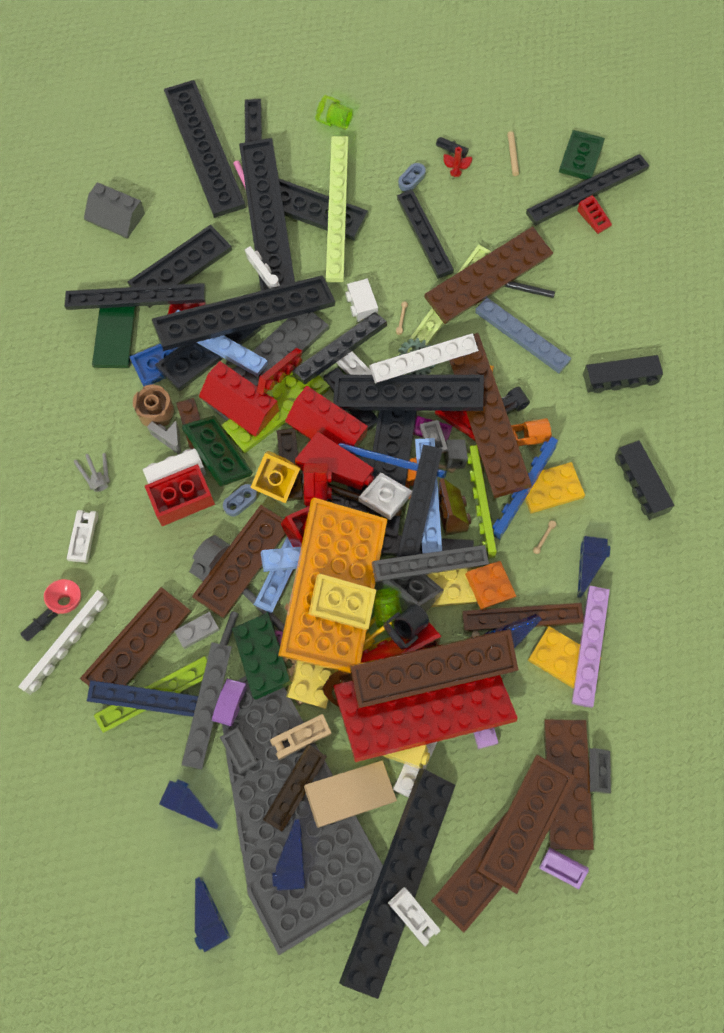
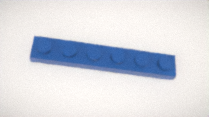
M551 437L548 442L545 441L540 449L541 455L539 457L536 456L531 463L533 468L528 473L532 487L557 447L558 440L554 437ZM531 488L512 494L514 499L511 504L507 503L502 511L503 517L501 520L497 519L492 527L495 538L499 540L502 538Z

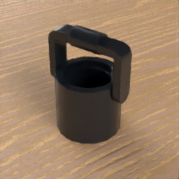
M411 605L401 614L397 612L383 624V627L395 644L404 650L419 638L417 635L428 626L429 617L422 607ZM392 620H394L393 625L395 629L389 624ZM402 638L410 641L407 644H405Z

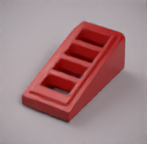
M593 195L579 203L577 211L597 234L612 226V223Z

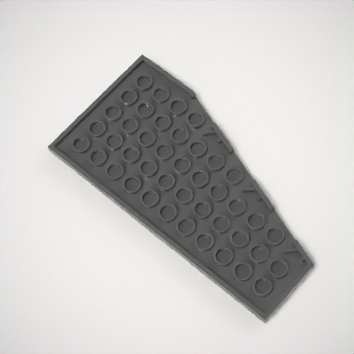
M245 676L237 680L238 682L246 683L247 686L239 703L240 710L232 726L222 724L223 734H226L239 727L259 763L240 775L226 750L247 893L278 955H281L370 900L383 865L356 816L317 828L306 793L283 832L263 820L306 748L304 747L278 760L277 750L275 746H272L270 740L304 722L291 698L286 697L287 691L285 688L255 700L252 697L247 677ZM288 739L282 742L285 748L291 746ZM315 742L310 744L312 747L319 751ZM325 761L312 782L333 776Z

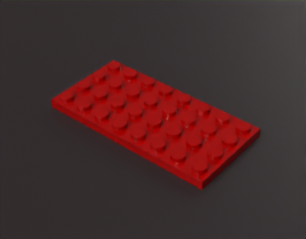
M500 675L362 708L357 706L353 681L334 685V692L355 762L514 723L518 719Z

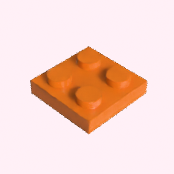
M501 561L465 573L481 610L516 597Z

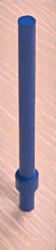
M339 443V446L351 454L417 471L418 463ZM438 469L436 477L445 479L447 472Z

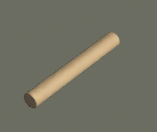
M510 131L507 135L512 175L518 176L519 168L514 132Z

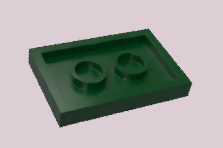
M572 130L558 173L584 180L592 178L605 138Z

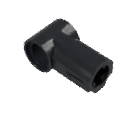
M521 387L512 389L502 398L507 414L514 410L521 411L530 404V400Z

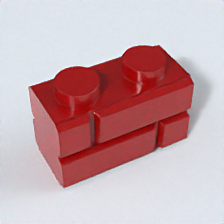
M305 463L303 471L304 505L310 506L312 498L328 502V499H332V488L328 487V482H332V471H328V464Z

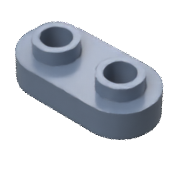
M412 164L399 177L398 186L400 190L404 192L413 190L423 180L426 171L423 164Z
M250 484L241 486L224 500L223 509L227 515L237 516L256 501L257 491L250 488ZM246 494H251L249 498H245ZM231 506H237L234 510L230 509Z

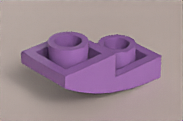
M231 679L226 680L218 698L212 721L232 726L240 710L239 703L247 689L246 683Z

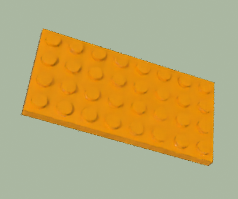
M311 499L278 656L351 673L350 665L361 662L366 630L308 614L318 574L372 589L375 588L372 562L380 560L387 524L386 518L321 499Z

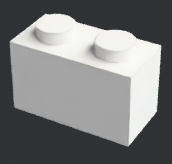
M368 279L347 284L345 296L347 302H351V313L353 317L356 316L357 322L363 321L374 312L378 314V306Z

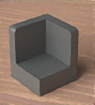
M446 440L448 451L444 452L446 469H464L468 459L465 440Z

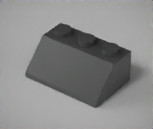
M97 182L88 194L84 220L128 239L144 216L145 211L141 200Z
M427 575L375 582L374 588L401 613L411 605H418L427 612L444 592Z

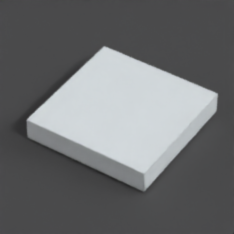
M380 472L359 496V502L391 520L409 499L412 490Z

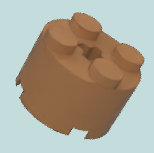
M146 385L139 393L137 391L134 395L133 407L143 425L148 426L151 422H154L156 425L167 426L170 423L174 414V406L164 388L159 385Z

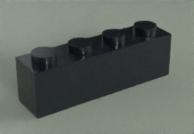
M658 355L588 364L583 372L587 393H600L611 389L616 391L625 387L636 388L640 385L652 386L659 383L663 376Z
M640 440L620 447L615 454V461L618 466H621L625 480L630 483L634 497L638 498L643 514L647 515L648 519L651 520L669 513L675 505Z

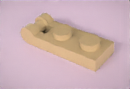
M323 714L272 738L270 742L272 746H275L277 758L280 760L332 733ZM288 739L291 746L285 748L282 742Z

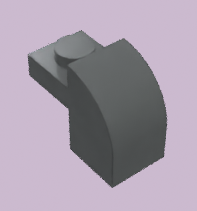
M216 535L207 538L192 557L194 562L189 572L204 581L230 544Z

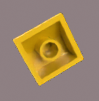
M267 451L263 456L250 488L286 503L301 468L288 459Z

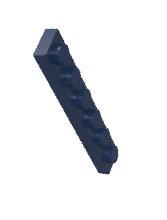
M90 680L87 696L88 702L191 717L194 715L198 699L196 695Z

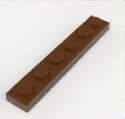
M581 603L462 611L464 632L583 624L584 621Z

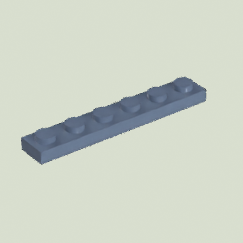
M486 298L476 308V314L560 374L570 363L571 358L489 298Z

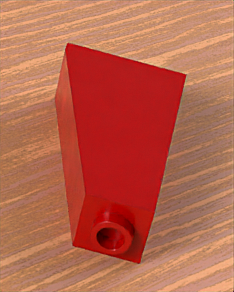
M318 431L295 458V465L300 467L302 471H304L305 463H327L328 471H332V481L362 490L365 485L369 486L374 479L373 467Z

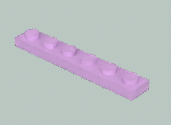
M589 586L571 704L589 708L594 706L609 589Z

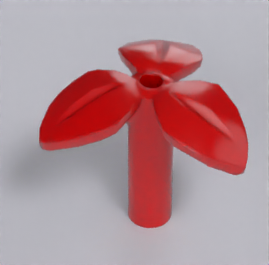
M461 147L455 148L454 157L447 154L443 156L445 165L448 168H453L450 171V175L453 177L461 176L462 172L460 169H467L472 162V157L461 159Z

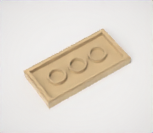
M383 760L304 786L317 828L397 801Z

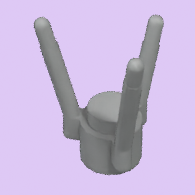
M106 453L102 454L104 475L101 472L96 473L89 454L85 455L92 472L91 479L78 461L74 460L76 467L88 482L91 490L100 492L108 488L110 479L108 477Z

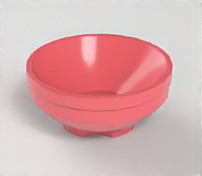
M57 580L46 588L44 601L51 611L58 614L68 613L79 605L81 591L79 586L71 580ZM67 597L70 599V602L64 606L60 605L59 600Z

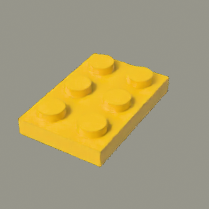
M572 462L542 470L525 498L530 514L585 497Z
M548 626L528 661L574 689L580 644Z

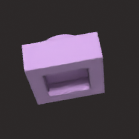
M494 728L473 733L478 749L498 744Z

